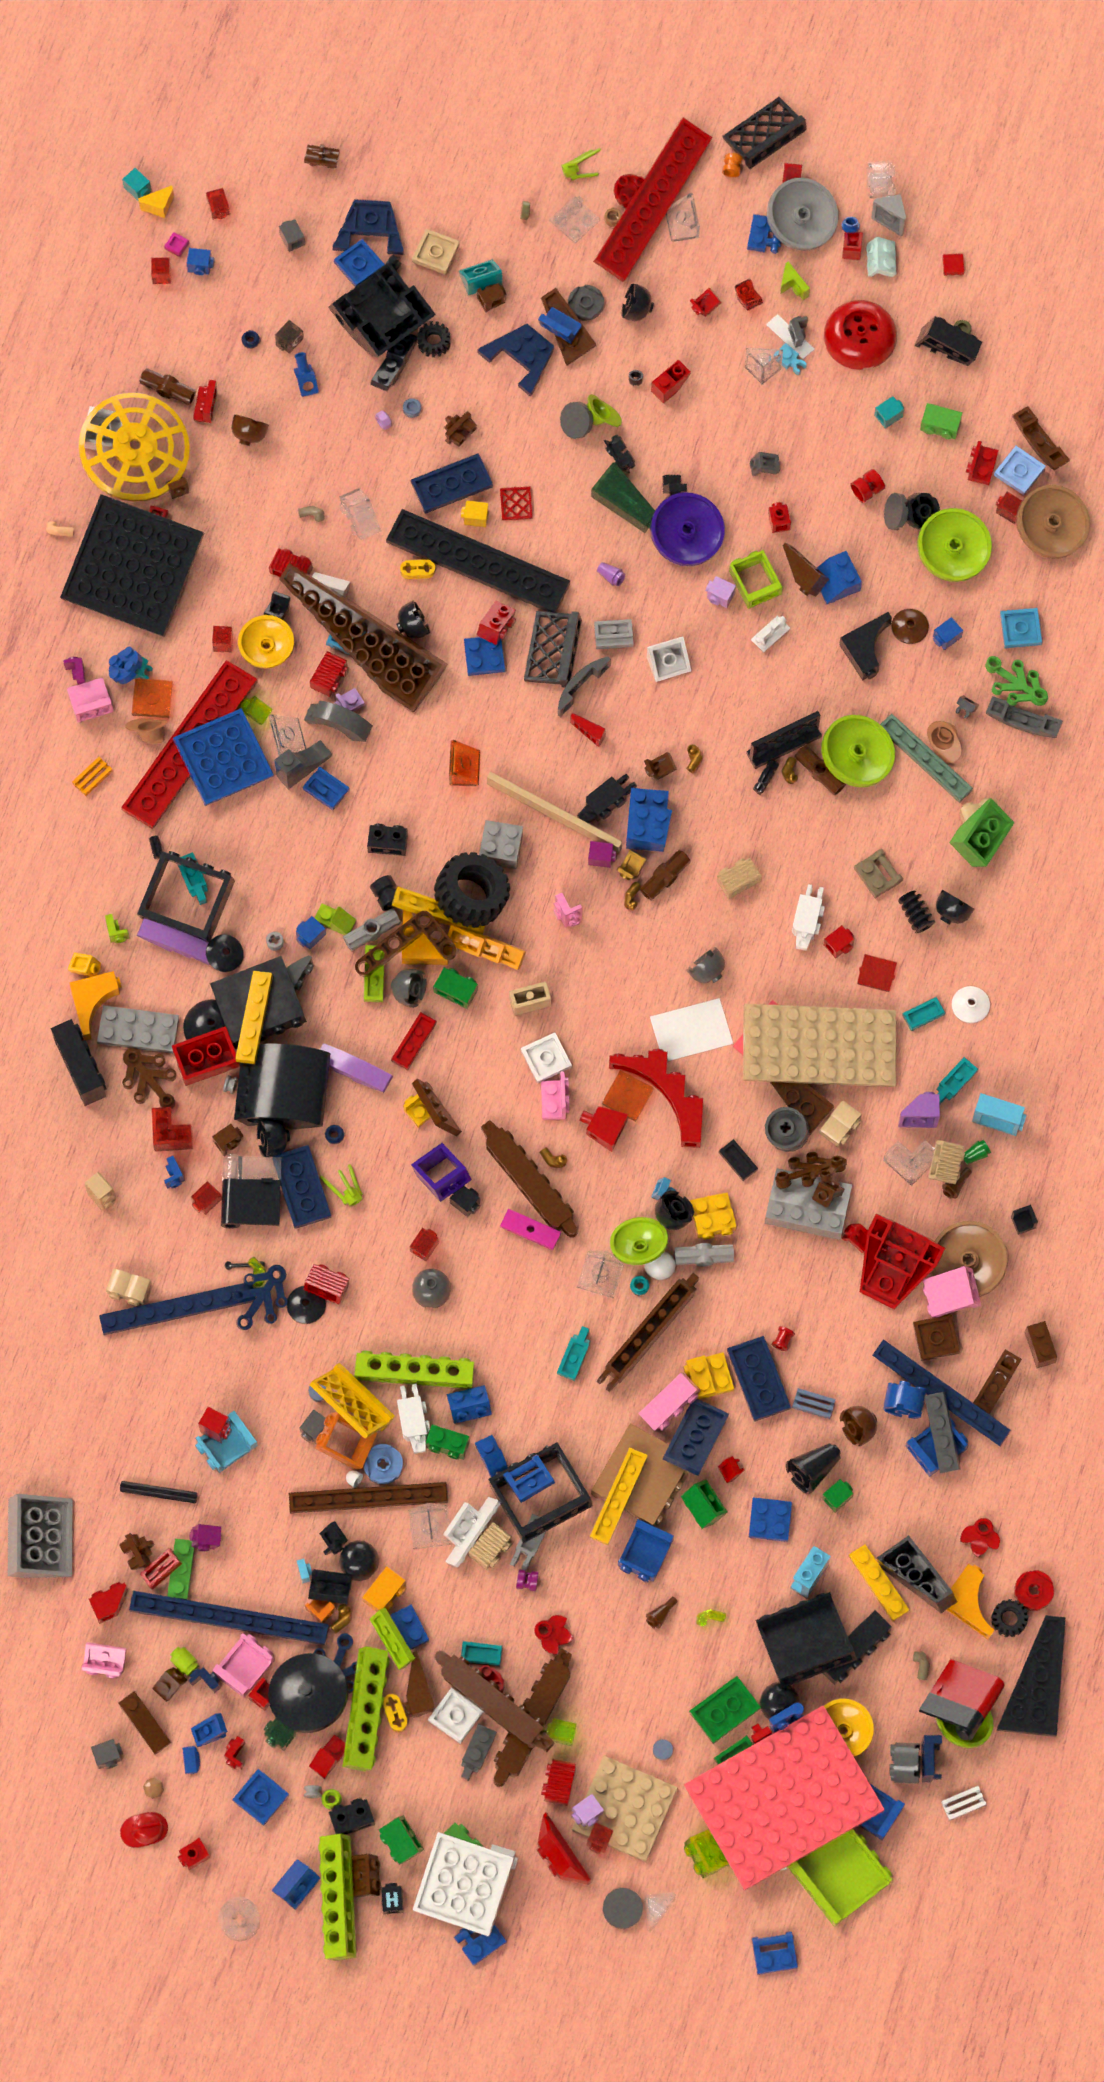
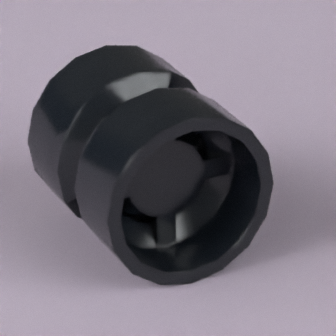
M391 875L383 876L370 885L374 896L379 897L377 901L383 911L395 908L392 906L396 891V884Z

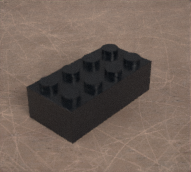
M72 1019L52 1027L51 1032L84 1106L105 1098L104 1091L107 1090L102 1074H98V1066L94 1057H91L89 1046L82 1036L78 1023L74 1025Z

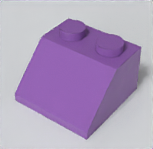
M924 1092L917 1096L900 1113L898 1127L937 1128L940 1117L939 1094Z

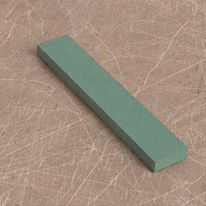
M893 714L889 715L880 724L888 732L892 741L959 803L973 791V788Z

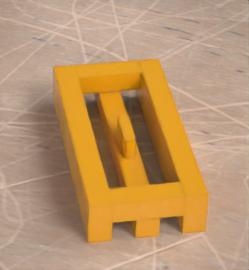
M98 757L72 783L80 792L87 796L113 770L105 761ZM103 768L106 769V770H105L100 776H98L86 789L83 788V787H84L87 783H89ZM90 772H92L82 783H80Z

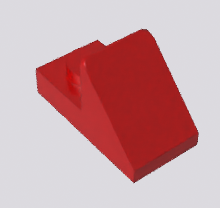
M862 232L844 233L842 259L860 260Z
M334 1734L327 1744L318 1750L309 1767L325 1779L344 1756L346 1743Z

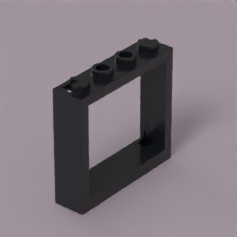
M162 851L137 915L141 919L145 918L169 926L209 943L225 908L235 879L226 870L221 869L219 872L214 870V867L204 863L202 866L197 864V861L192 858L186 857V859L179 857L178 853L169 851V853ZM168 861L223 880L204 930L149 911Z
M558 1442L549 1447L546 1445L538 1453L529 1454L523 1461L511 1464L508 1469L496 1472V1475L488 1479L497 1500L500 1501V1505L523 1543L593 1506L589 1494ZM536 1454L543 1464L557 1457L580 1496L521 1527L499 1489L508 1484L503 1474L507 1471L510 1473L532 1460V1457ZM535 1466L534 1468H532V1469H530L529 1471L525 1472L524 1474L518 1476L517 1478H519V1477L525 1475L526 1473H528V1472H530V1471L536 1469L537 1467Z

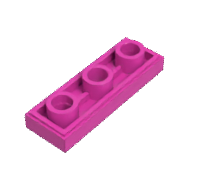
M511 1209L507 1210L500 1225L501 1228L550 1250H554L561 1235L560 1231ZM529 1228L534 1229L533 1232H528L527 1230Z

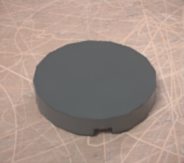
M584 285L576 287L570 293L568 305L578 319L583 321L592 320L602 313L604 298L601 291L596 287Z
M582 402L568 403L560 415V424L563 432L573 439L585 437L591 431L593 425V415L588 410V406Z
M901 493L891 494L885 504L884 521L887 528L891 530H900L899 528L905 525L908 517V507L905 504L907 499Z
M618 1888L606 1896L602 1911L606 1921L611 1926L618 1929H627L639 1922L642 1916L643 1905L641 1898L636 1892L628 1888Z

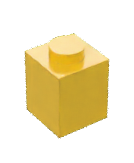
M466 500V506L461 509V518H464V525L486 527L489 511L488 503Z

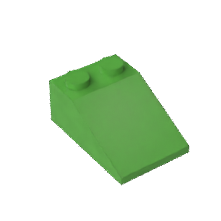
M989 798L958 828L949 843L972 867H986L1015 822L992 798Z

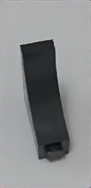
M889 612L840 637L839 645L862 681L866 678L871 679L878 674L879 663L875 656L874 644L880 633L891 625L892 616Z

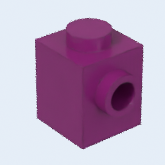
M590 841L588 865L611 868V862H615L616 858L613 844Z
M198 1524L192 1527L189 1539L192 1541L191 1547L198 1548V1551H210V1549L218 1548L221 1543V1526Z

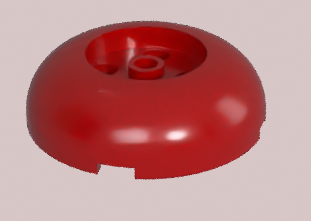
M854 300L844 303L831 313L825 324L824 341L826 349L836 362L847 368L863 370V368L877 367L891 356L896 345L897 330L893 318L883 307L871 301ZM854 319H861V322H856ZM847 330L852 332L851 336L845 335Z

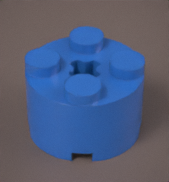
M900 1381L899 1384L888 1383L884 1400V1411L898 1417L908 1415V1418L911 1419L921 1418L926 1388L912 1387L911 1383L906 1381Z

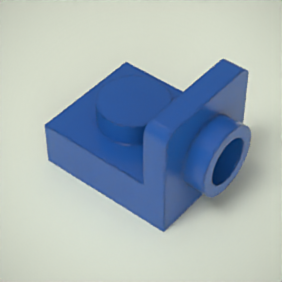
M174 1156L166 1158L168 1165L165 1166L169 1176H172L164 1180L167 1189L170 1187L176 1188L185 1181Z

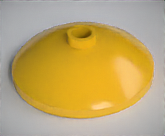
M262 615L252 618L242 627L238 636V647L242 657L249 664L258 668H273L281 665L290 657L294 648V636L291 628L284 620L276 616ZM265 645L270 646L268 649L264 648Z
M836 1699L824 1705L839 1733L842 1728L848 1730L847 1734H841L853 1757L862 1754L870 1745L874 1734L873 1720L868 1710L860 1703L851 1699Z

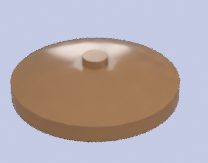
M1044 485L1034 489L1022 500L1017 511L1016 522L1021 539L1030 550L1046 558L1058 559L1071 555L1083 545L1089 533L1090 518L1084 502L1076 493L1063 486Z
M962 1221L950 1225L935 1239V1242L946 1249L938 1265L932 1271L933 1276L964 1266L972 1268L979 1297L993 1291L1003 1280L1008 1266V1253L1002 1238L990 1226L977 1221Z

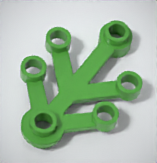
M991 656L987 659L985 664L986 670L989 673L996 672L1010 682L1003 684L995 682L991 689L993 694L1000 695L1003 691L1025 692L1026 694L1017 695L1016 693H1010L1008 695L1007 703L1012 706L1018 702L1031 701L1038 706L1047 703L1048 694L1045 689L1040 688L1039 673L1037 671L1030 670L1026 677L1032 683L1031 688L1026 683L1023 671L1024 664L1021 660H1014L1011 669L1016 672L1017 677L1001 667V660L998 657Z

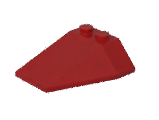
M875 1214L867 1231L859 1292L892 1309H896L936 1268L946 1248L898 1222Z

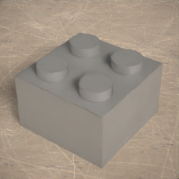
M486 820L479 855L484 854L488 859H494L498 866L517 869L523 837V826Z

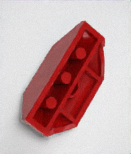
M547 1812L544 1813L538 1837V1854L543 1860L547 1859L550 1864L548 1868L554 1877L558 1875L561 1880L590 1884L592 1879Z

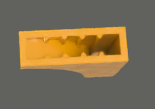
M403 910V924H405L413 915L412 912ZM411 927L407 928L404 934L407 937H411L414 935L415 930ZM425 934L402 950V964L448 965V960L439 954ZM445 946L443 953L450 955L452 947Z
M114 971L69 982L82 1035L86 1041L92 1039L91 1024L96 1011L107 1000L120 995L118 988H122L120 978L115 977Z
M968 1563L950 1588L955 1595L957 1603L948 1608L947 1611L989 1640L994 1633V1629L984 1620L978 1605V1589L985 1575L980 1567L974 1564L972 1566Z

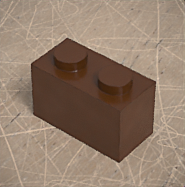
M1046 1321L1027 1326L1025 1335L1036 1368L1055 1364L1058 1357Z

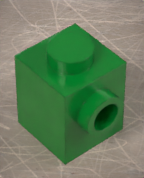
M839 1479L823 1493L822 1500L836 1513L852 1499L854 1494L852 1492L853 1488L848 1482H843Z

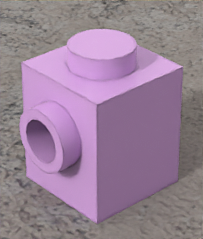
M716 576L713 582L710 581L706 587L707 599L714 605H721L727 608L735 594L736 585Z
M593 1794L572 1807L573 1814L571 1816L577 1825L581 1823L583 1827L587 1824L591 1827L599 1821L598 1817L603 1814L604 1810Z

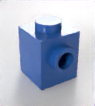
M189 248L186 263L187 272L196 275H209L210 268L214 267V257L211 256V250Z
M950 617L934 629L933 640L938 647L941 646L946 650L962 638L963 629Z
M313 916L306 922L302 921L296 928L297 942L302 947L306 946L309 950L326 935L325 927Z

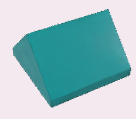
M493 259L459 270L468 296L477 293L479 288L484 290L489 285L503 284L502 270Z

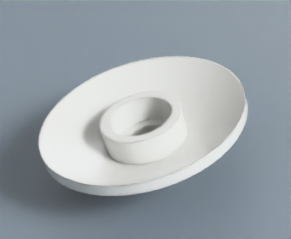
M967 986L961 988L952 999V1010L955 1016L966 1023H977L983 1020L990 1009V1000L987 994L978 987ZM973 1000L975 1004L970 1005L968 1001Z

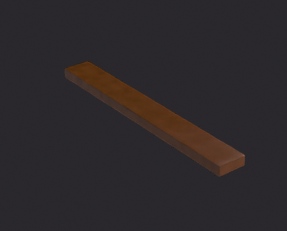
M446 1482L289 1493L290 1514L448 1503Z

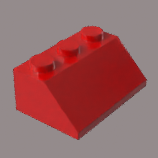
M226 1026L171 1046L185 1086L240 1067L239 1062L235 1060L236 1052Z

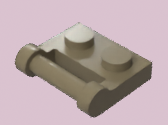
M879 849L873 855L854 866L855 871L874 898H877L903 881L902 876L897 874L885 857L886 853L883 849ZM879 860L892 880L887 881L874 862Z

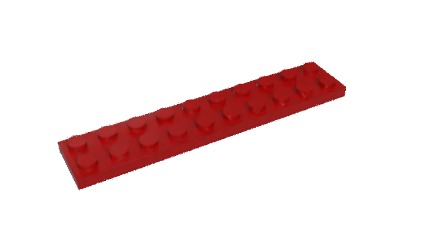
M684 117L680 119L594 259V263L622 282L626 280L713 137Z
M226 660L121 807L122 811L154 829L190 778V774L173 741V737L237 711L258 682L257 678Z

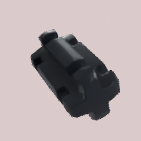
M151 836L149 842H151L150 846L154 854L153 857L154 859H160L162 847L159 836Z

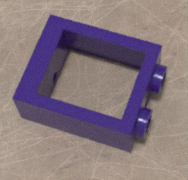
M443 1143L411 1164L416 1176L440 1202L472 1180L466 1167ZM447 1158L456 1169L434 1183L426 1172Z

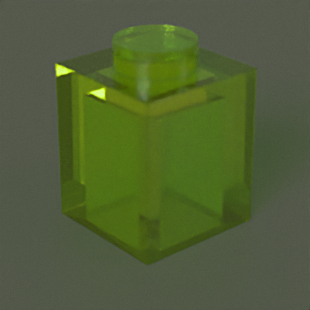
M553 1718L552 1723L547 1725L546 1734L555 1743L572 1746L577 1723Z

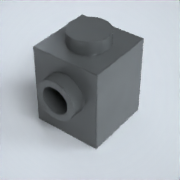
M295 219L285 221L279 226V234L288 252L305 245V237Z
M313 1409L299 1427L300 1433H302L300 1436L307 1442L313 1441L316 1444L318 1435L325 1427V1417Z
M114 1739L91 1747L98 1769L107 1767V1769L113 1768L121 1761L120 1755L123 1752L120 1743L116 1744Z

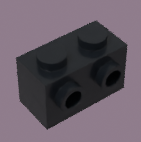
M380 823L370 825L367 843L368 853L405 856L408 838L407 828L400 825L388 827Z
M357 1798L352 1800L350 1805L344 1807L343 1804L332 1807V1811L329 1812L335 1834L347 1835L375 1825L367 1799Z

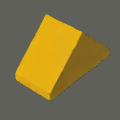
M172 185L138 198L140 209L165 218L174 198Z

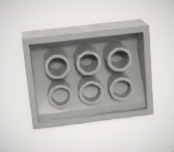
M777 1168L775 1177L777 1176V1173L782 1171H785L788 1174L794 1172ZM774 1177L764 1224L837 1240L841 1239L852 1184L839 1182V1186L845 1190L842 1196L834 1197L830 1207L826 1208L812 1199L819 1182H821L820 1177H817L814 1184L810 1187L802 1185V1177L791 1180V1186L784 1189L776 1186Z
M16 1494L8 1498V1577H72L71 1498Z

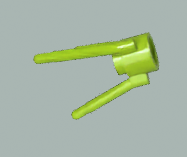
M598 148L594 151L591 149L570 162L562 164L561 167L566 179L571 177L573 181L578 178L598 176L599 173L577 174L579 172L577 164L597 154L601 149Z
M351 1164L348 1165L354 1187L350 1186L343 1172L338 1170L347 1188L343 1192L345 1196L321 1175L320 1179L342 1200L344 1205L348 1204L351 1207L363 1200V1193L359 1188Z

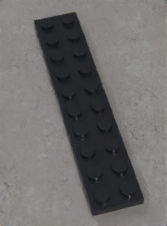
M401 509L386 539L388 544L423 559L431 560L437 565L547 612L556 613L570 585V580L404 509Z

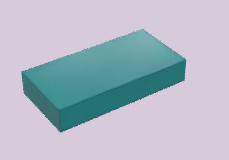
M937 997L904 1012L902 1016L910 1030L913 1031L944 1016L945 1011Z
M463 1641L461 1656L469 1663L500 1666L501 1645Z

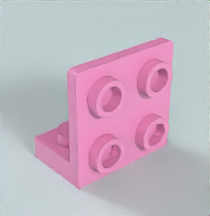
M103 678L67 688L77 723L113 712L112 703Z
M563 1071L560 1072V1080L541 1081L542 1120L566 1119V1113H569V1096H565L569 1095L568 1077L564 1076Z

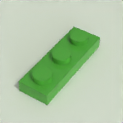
M175 1539L173 1553L182 1564L170 1574L168 1597L188 1600L195 1547H191L192 1541Z

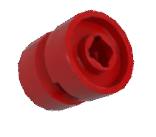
M874 469L863 474V478L859 477L850 483L854 495L862 503L871 499L873 494L876 495L885 489L883 479Z

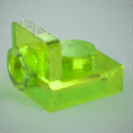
M256 696L249 699L246 698L241 704L244 714L248 715L259 725L264 724L273 710Z

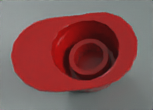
M157 1812L135 1815L124 1821L120 1829V1837L127 1846L132 1848L156 1844L166 1837L168 1823L166 1818Z

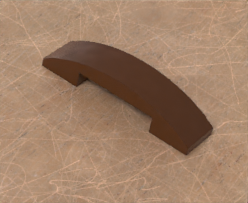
M1028 406L1013 414L1012 417L1027 442L1051 469L1056 470L1070 462V459L1060 446L1056 447L1038 424V418Z
M1005 1349L973 1403L990 1414L1022 1359Z

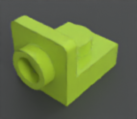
M112 914L105 915L110 942L122 943L129 939L128 929L120 930L118 920H114Z

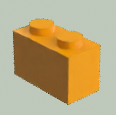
M386 1566L364 1594L362 1600L376 1612L383 1608H386L389 1612L394 1605L393 1600L397 1596L401 1597L405 1592L406 1580Z

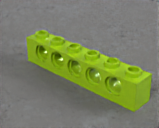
M361 1351V1353L356 1354L354 1376L358 1381L410 1385L416 1383L423 1386L471 1389L473 1387L474 1362L467 1358L451 1360L450 1357H439V1359H433L428 1355L412 1357L411 1354H400V1356H394L389 1352L373 1354L372 1351ZM374 1362L381 1364V1367L377 1370H373L370 1366ZM393 1364L400 1365V1369L398 1371H392L390 1369V1366ZM413 1365L420 1367V1370L416 1373H412L409 1369ZM437 1367L440 1371L437 1374H431L429 1369ZM455 1368L459 1370V1373L456 1376H451L448 1373L449 1370Z
M368 1646L359 1649L342 1765L344 1768L368 1771L372 1770L375 1764L376 1757L374 1751L378 1744L377 1729L381 1723V1716H379L380 1708L384 1703L382 1693L387 1681L385 1672L389 1665L387 1650ZM371 1665L375 1668V1674H372L370 1671ZM368 1685L372 1687V1694L368 1692ZM365 1705H368L370 1708L369 1714L365 1711ZM363 1724L367 1727L366 1734L362 1731ZM360 1744L364 1747V1753H361L359 1750Z
M344 1834L319 1837L318 1849L321 1860L319 1870L322 1882L320 1890L323 1903L321 1911L323 1913L322 1931L324 1934L323 1952L325 1959L336 1961L356 1958L351 1836Z

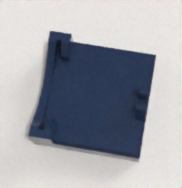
M942 1735L923 1736L921 1741L922 1782L942 1779V1774H935L934 1750H940L939 1744H942Z

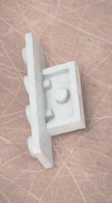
M488 1497L479 1511L469 1503L464 1502L443 1534L456 1545L446 1560L447 1564L459 1567L463 1563L465 1556L474 1546L481 1532L485 1530L491 1517L497 1512L501 1504L499 1500Z

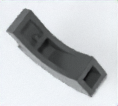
M325 701L311 704L304 718L308 724H320L335 728L352 741L366 742L373 727L372 724L355 712Z

